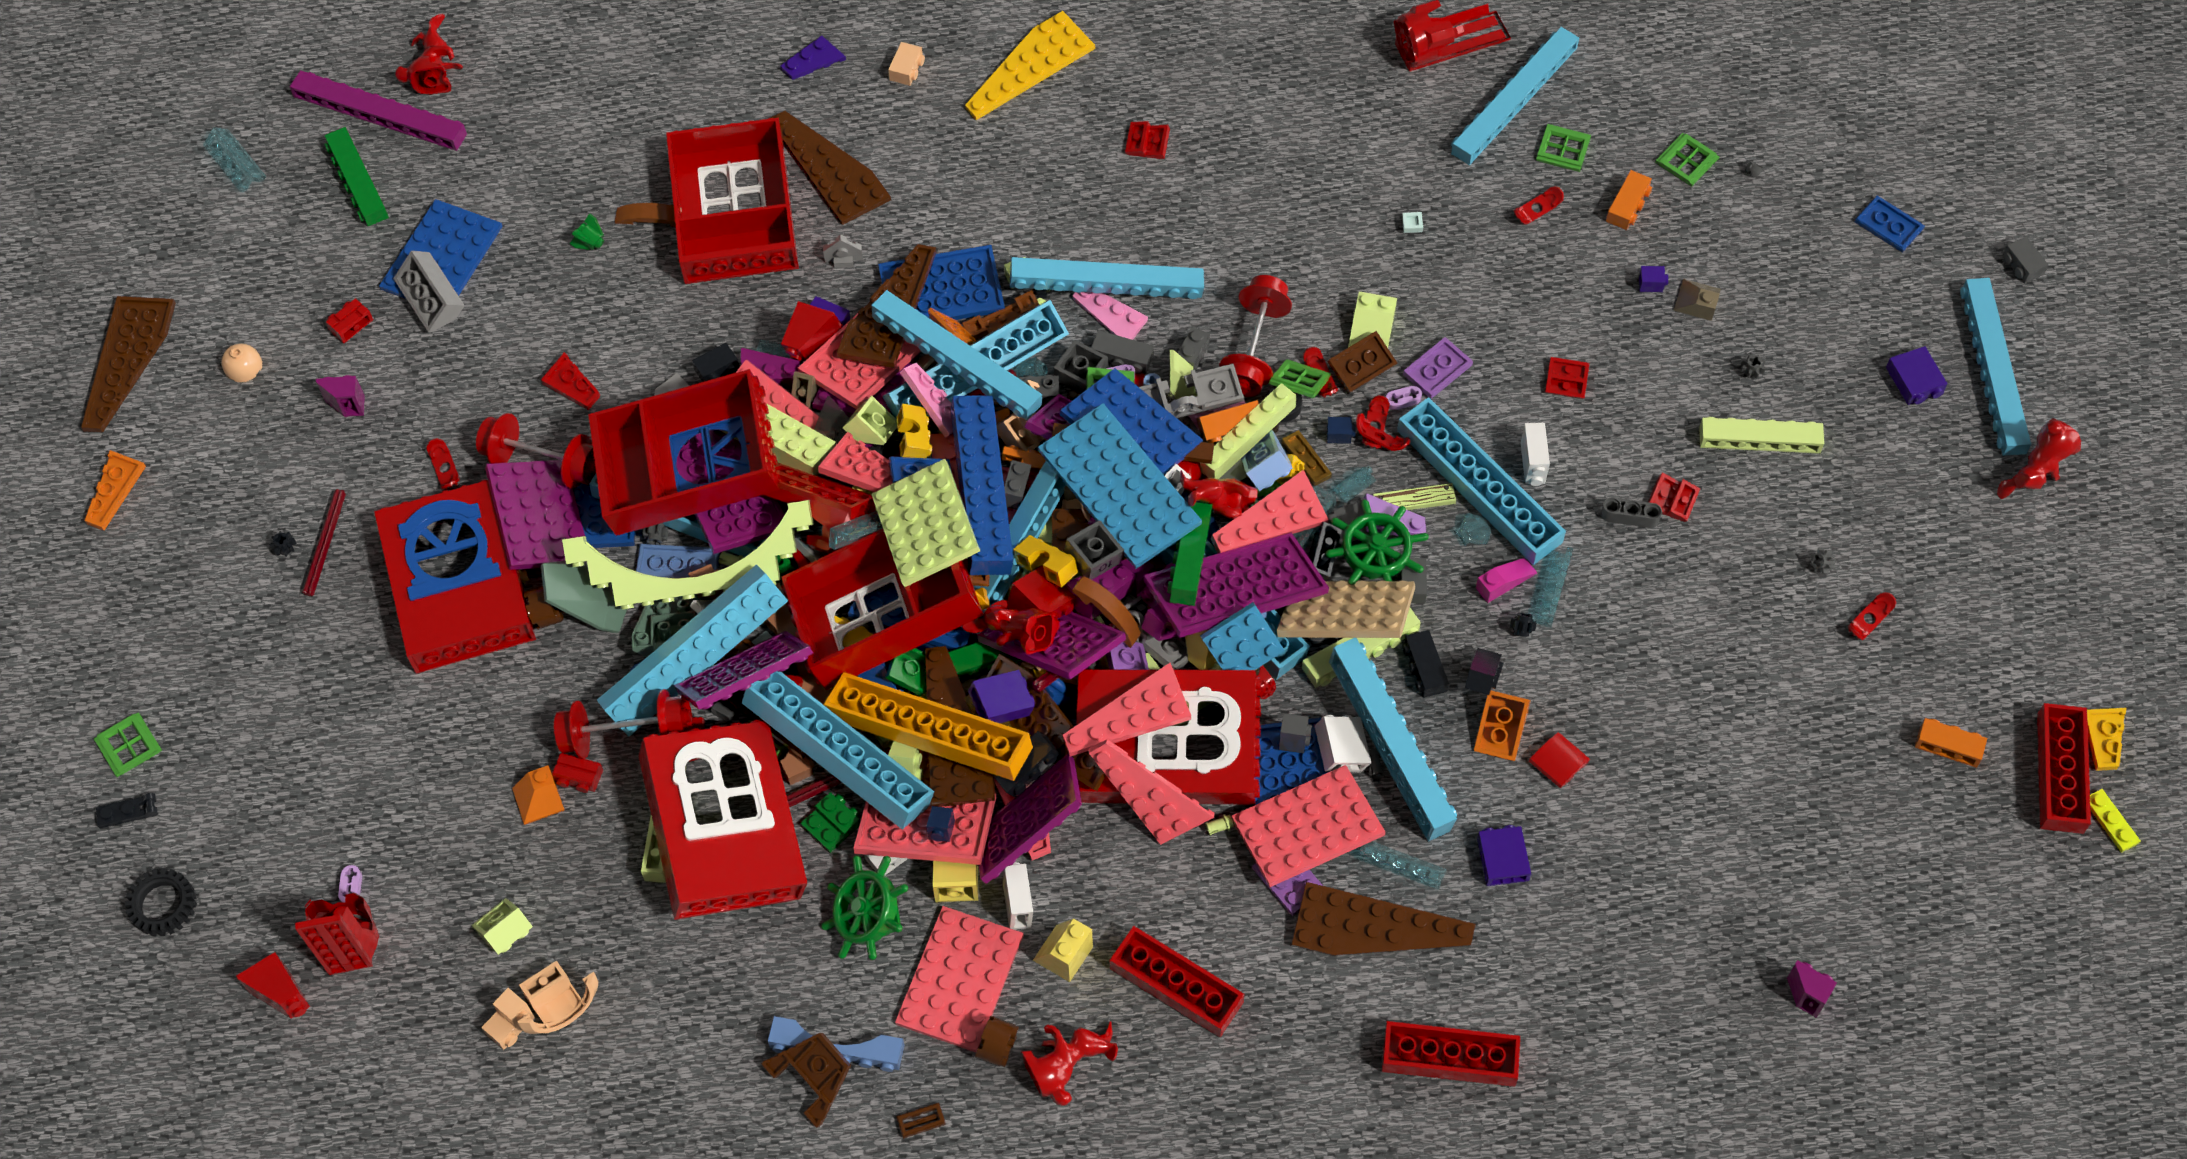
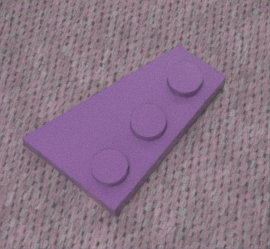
M1366 493L1364 499L1369 501L1372 513H1385L1393 516L1399 506ZM1406 510L1400 521L1407 527L1410 535L1426 533L1425 517ZM1376 525L1377 532H1382L1385 527ZM1394 531L1390 533V535L1398 536Z

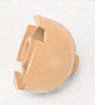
M240 343L234 344L225 350L221 365L226 377L235 382H247L255 378L259 370L261 371L262 359L257 350L252 346Z

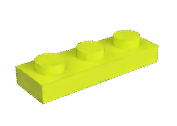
M2103 789L2090 795L2091 812L2121 853L2141 842Z

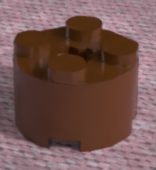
M543 586L525 591L524 598H528L529 605H526V610L532 624H538L537 629L563 621V615L567 613L545 602Z
M990 1016L981 1037V1046L977 1048L975 1058L999 1067H1005L1009 1059L1010 1050L1016 1041L1019 1027L1013 1023Z

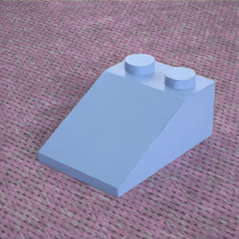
M1273 430L1266 434L1241 458L1246 474L1259 491L1271 487L1275 480L1287 476L1291 469H1293Z

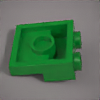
M914 648L887 662L890 665L885 677L886 679L919 696L925 694L927 688L925 651Z
M831 792L815 806L816 810L801 822V826L829 853L860 826V814L853 807L848 809L844 805L846 802L839 794L834 796Z

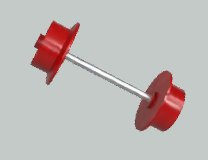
M1270 275L1253 277L1250 285L1241 289L1239 293L1241 305L1251 313L1258 314L1248 354H1230L1223 357L1219 363V367L1234 364L1244 397L1258 395L1261 392L1262 386L1267 385L1271 377H1273L1271 367L1261 359L1253 356L1264 316L1280 318L1289 314L1292 309V302L1287 296L1288 286L1281 279Z
M505 413L499 418L488 417L478 429L476 449L480 455L487 456L490 464L507 463L517 447L562 460L561 478L567 488H576L581 483L589 485L596 474L593 445L590 437L586 434L576 435L568 444L565 453L561 454L518 442L519 423L517 418L510 413Z
M662 689L657 699V717L589 725L588 716L583 704L580 701H574L570 710L558 711L555 714L554 735L561 753L576 752L580 759H586L590 751V732L658 723L661 735H667L673 731L679 733L688 732L693 727L690 703L683 698V695L671 697L666 689Z

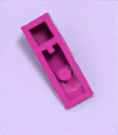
M1522 558L1495 567L1478 577L1476 589L1485 601L1489 603L1536 575L1537 572L1526 558Z

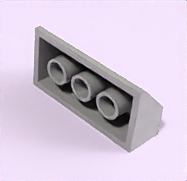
M411 251L393 278L428 332H433L456 320L465 306L430 252Z

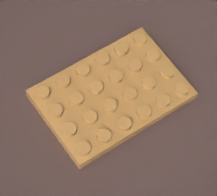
M1325 581L1329 587L1328 594L1285 606L1277 628L1278 637L1401 638L1415 591L1414 581H1357L1354 585H1350L1348 581Z

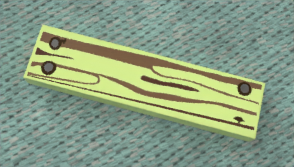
M1452 483L1373 494L1374 497L1396 506H1404L1406 510L1456 504Z

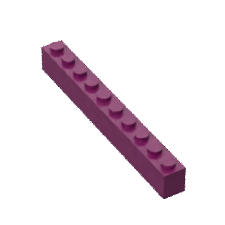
M300 70L290 85L295 98L455 151L458 150L467 135L464 124L460 121H453L442 115H435L427 110L414 108L409 104L386 99L378 94H371L360 88H353L345 83L332 81L327 77L316 76L311 72L307 73Z

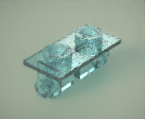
M1369 466L1362 467L1334 487L1333 490L1347 503L1376 482V479L1371 475L1373 470Z

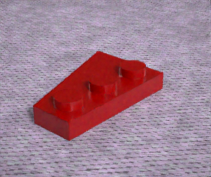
M565 352L541 379L543 385L587 410H590L600 398L599 391L580 372L575 363L573 364Z

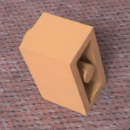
M904 42L900 43L888 69L890 81L910 86L912 81L917 79L918 68L923 66L925 60L922 47Z

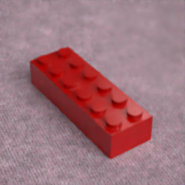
M2044 703L2037 713L2040 829L2084 834L2091 825L2087 708Z
M1135 926L1132 927L1110 959V969L1220 1038L1244 1003V993Z
M1387 1021L1384 1035L1382 1072L1515 1087L1519 1074L1521 1036Z

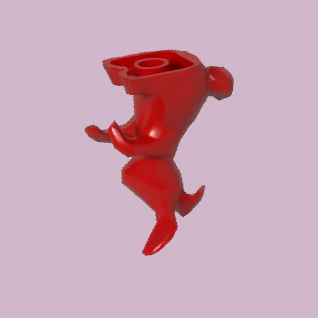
M438 14L430 19L427 34L420 32L413 38L411 46H414L421 39L423 41L425 50L420 57L414 60L408 68L400 66L395 71V76L399 82H410L413 89L420 94L450 92L452 86L446 77V70L463 69V66L459 63H446L442 61V58L448 56L450 61L454 58L453 49L437 33V28L445 19L444 14Z
M2052 418L2047 421L2039 430L2036 447L2028 455V465L2021 468L2013 478L2001 481L1997 490L1998 497L2004 499L2016 488L2041 489L2046 483L2047 473L2051 474V478L2054 481L2059 480V462L2081 451L2079 433L2060 420Z
M1182 470L1180 471V482L1183 488L1191 491L1188 495V505L1190 507H1193L1196 501L1212 504V509L1217 515L1234 520L1242 516V513L1249 509V505L1256 501L1258 490L1235 478L1215 479L1207 477L1203 480H1191L1185 477Z
M1001 600L990 605L985 610L983 618L975 619L962 625L964 631L971 633H980L986 628L1001 631L1003 634L996 639L998 646L1018 639L1026 654H1033L1045 651L1053 644L1055 634L1060 628V621L1050 612L1030 608L1021 611L1006 609L1008 606L1007 601Z
M1111 1021L1106 1033L1103 1035L1082 1027L1074 1030L1070 1043L1065 1041L1061 1032L1055 1026L1045 1025V1033L1052 1034L1054 1040L1043 1041L1041 1046L1051 1047L1054 1051L1040 1058H1036L1031 1050L1021 1051L1024 1065L1041 1097L1048 1096L1057 1105H1067L1072 1100L1069 1092L1065 1091L1064 1087L1071 1077L1073 1067L1083 1057H1093L1100 1053L1106 1055L1110 1061L1116 1059L1118 1053L1117 1043L1110 1042L1113 1035Z

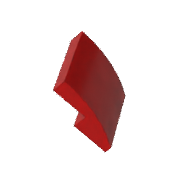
M1149 121L1131 122L1125 153L1130 156L1165 159L1170 132L1169 125H1150Z
M1550 357L1545 393L1585 399L1590 363Z
M1662 472L1656 481L1648 502L1659 505L1663 515L1686 522L1701 488L1684 479L1679 482Z
M1559 732L1529 759L1532 765L1559 788L1567 784L1590 761L1589 757Z

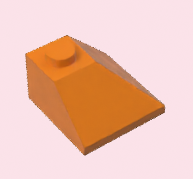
M549 765L528 772L512 788L524 825L565 811Z

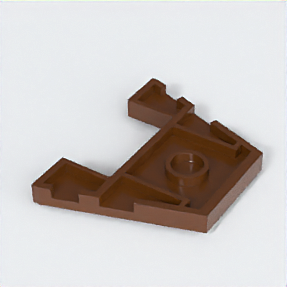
M818 1033L761 1063L773 1078H778L791 1064L816 1092L819 1098L804 1112L816 1128L823 1124L851 1067V1064L824 1033Z

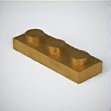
M1299 430L1282 439V444L1290 454L1296 455L1298 459L1305 463L1304 472L1314 486L1332 477L1330 470Z

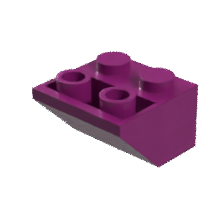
M345 375L343 377L316 379L325 402L344 417L364 415L365 395L356 376Z
M1799 960L1796 961L1787 977L1796 1007L1817 1018L1837 982L1828 974L1820 973L1814 970L1810 964L1800 962Z

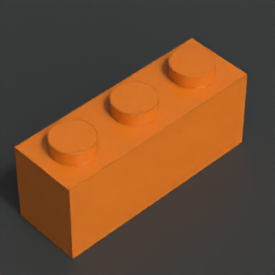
M1630 170L1608 211L1606 222L1625 230L1628 229L1630 224L1634 225L1638 216L1636 212H1641L1645 204L1644 197H1649L1653 187L1650 186L1652 178Z
M1925 718L1920 726L1915 748L1977 768L1982 760L1988 738L1982 737L1975 732L1970 733L1961 730L1957 726L1940 723L1936 719Z

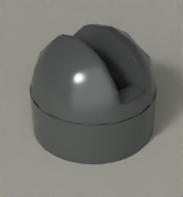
M1750 161L1746 168L1748 175L1752 172L1751 177L1758 176L1763 170L1760 165L1753 161Z

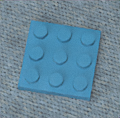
M1254 602L1200 635L1222 670H1256L1285 651Z

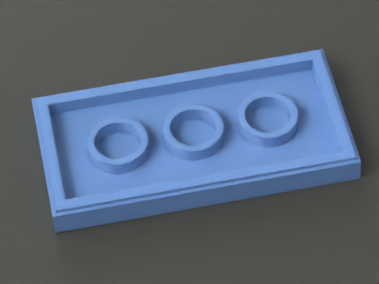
M640 544L636 571L657 577L686 578L689 577L688 573L709 564L712 565L714 570H718L720 552L713 554L710 547Z

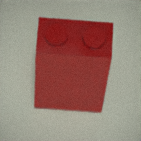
M798 301L781 345L785 352L790 355L791 359L800 362L801 360L806 361L842 328V324L834 312Z
M1042 565L1012 583L1006 609L1021 611L1035 608L1050 612L1058 619L1073 611L1076 597L1065 586L1061 588L1046 580Z
M276 952L236 975L237 979L251 995L291 1019L302 1016L307 1011L306 1009L310 1007L288 968Z

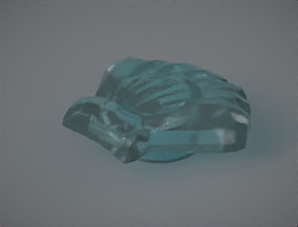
M1468 513L1464 515L1460 527L1455 529L1454 532L1459 536L1464 546L1469 543L1486 545L1488 544L1491 530L1483 517Z

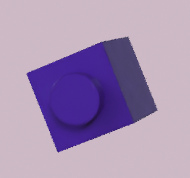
M1641 266L1639 272L1640 292H1663L1664 287L1668 285V274H1665V266Z

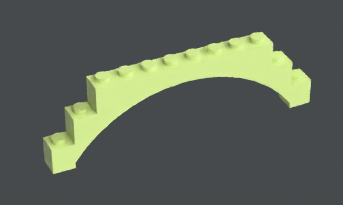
M809 500L788 503V510L780 524L748 556L714 573L686 578L657 577L628 569L598 552L587 542L586 536L563 539L562 542L566 564L572 563V567L584 566V561H587L591 585H597V588L609 587V582H611L615 607L621 606L623 610L634 608L633 604L642 603V606L653 605L654 600L662 599V603L675 601L674 597L682 596L683 600L695 598L697 593H703V596L715 595V590L723 589V592H725L756 564L776 585V581L781 580L777 555H780L781 559L793 557L792 553L797 552L793 528L796 527L797 531L808 530L809 525H813Z

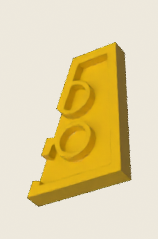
M2126 708L2087 710L2088 740L2096 771L2117 770L2120 765L2121 740L2124 731Z

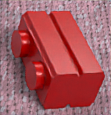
M355 298L351 302H346L340 311L331 314L325 323L329 331L344 344L372 322L373 317L370 311Z
M560 753L552 776L556 784L561 787L568 788V786H573L583 793H588V791L595 792L603 773L601 763Z

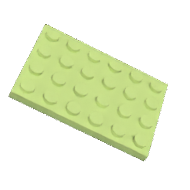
M946 459L872 493L904 587L980 552Z

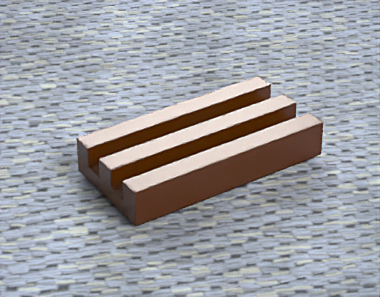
M939 1103L896 1116L903 1139L946 1125ZM937 1110L936 1114L903 1124L904 1120ZM937 1118L940 1119V1120H938V1121H935V1122H932V1123H929V1124H926V1125H923V1126H920V1127H917V1128H914V1129H911V1130H908V1131L905 1130V1129H907V1128H910V1127H913V1126H916V1125H919V1124H922V1123H925V1122H928V1121H931V1120H934V1119H937Z

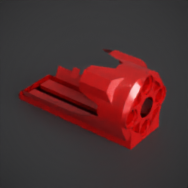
M1431 0L1413 6L1409 12L1399 15L1394 20L1395 45L1409 72L1511 40V36L1497 11L1489 12L1488 4L1443 18H1430L1428 13L1441 6L1439 0ZM1494 13L1498 16L1509 36L1506 39L1502 29L1448 45L1454 42L1455 38L1496 26L1498 22L1493 15L1455 28L1453 26Z
M780 463L775 465L781 482H778L779 491L765 495L786 503L809 500L812 517L823 525L822 536L807 535V544L810 548L830 554L876 532L880 519L876 514L872 495Z
M355 892L346 894L345 902H338L336 904H330L322 899L311 902L310 899L305 905L307 921L295 923V929L327 973L333 975L373 967L372 957L378 945L379 932L372 919L371 909L365 899ZM357 914L367 918L370 922H363L354 916Z

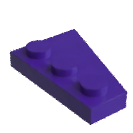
M820 36L780 65V68L787 76L794 80L813 73L814 70L822 67H829L838 61H845L846 56L823 36Z

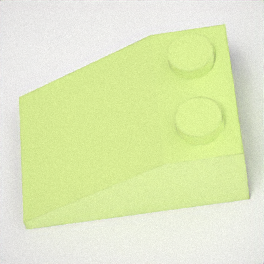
M1365 292L1358 293L1348 348L1375 331L1378 332L1388 348L1397 298Z

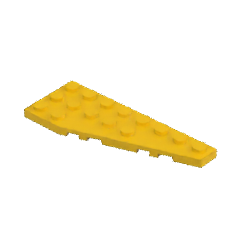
M1064 11L1059 12L1034 27L966 103V110L975 120H978L1095 49V44Z

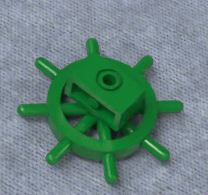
M1364 499L1361 501L1364 515L1357 517L1350 524L1336 517L1332 518V525L1345 531L1342 547L1327 550L1326 556L1328 558L1344 556L1348 565L1354 570L1348 579L1350 585H1354L1361 575L1369 577V580L1383 578V581H1392L1391 576L1398 574L1405 566L1417 573L1424 571L1423 566L1411 560L1410 556L1412 543L1426 541L1429 535L1427 533L1410 535L1407 527L1400 521L1406 512L1404 506H1400L1393 516L1385 513H1372L1369 501ZM1376 525L1384 526L1385 528L1382 532H1377ZM1368 526L1370 534H1365L1359 530ZM1392 531H1394L1399 536L1397 538L1387 539ZM1353 537L1360 540L1359 544L1351 546ZM1403 545V553L1400 554L1390 547ZM1355 553H1358L1359 556H1363L1362 561L1355 555Z
M856 855L852 859L854 874L849 876L840 887L834 883H829L827 889L836 895L833 903V918L823 922L821 928L828 930L835 927L839 935L845 939L838 953L840 959L846 958L852 943L866 945L868 958L875 960L877 957L875 942L893 932L899 933L903 929L900 922L897 896L906 893L908 886L902 884L894 888L892 882L885 876L891 862L889 856L883 857L877 871L874 872L863 870L861 858ZM872 881L868 891H866L865 882ZM856 889L858 892V897L852 895ZM850 903L851 909L847 911L848 904ZM855 917L850 927L848 920ZM863 922L864 933L857 935L858 930Z

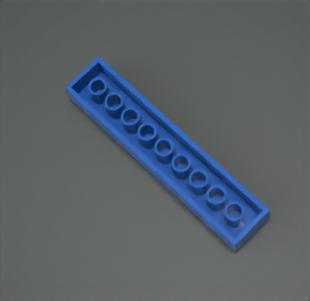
M953 396L950 411L960 497L980 552L967 557L969 575H1011L1014 560L993 396Z

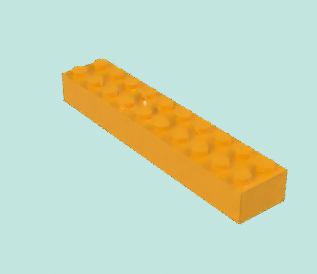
M843 672L823 704L851 727L1012 781L1015 780L1033 748L1028 732Z

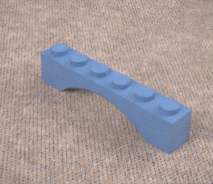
M774 1016L768 1043L770 1048H773V1051L781 1053L812 1037V1035L805 1031L796 1020ZM880 1035L860 1044H833L849 1063H859L858 1065L863 1068L877 1066L886 1072H893V1069L899 1070L905 1046L903 1038Z

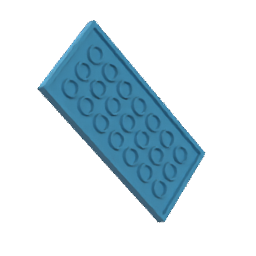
M1104 403L1038 446L1040 454L1096 522L1100 520L1124 549V556L1135 569L1202 524L1200 517Z

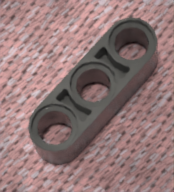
M1614 497L1607 498L1601 510V517L1607 522L1646 528L1656 527L1662 514L1661 507L1655 503Z

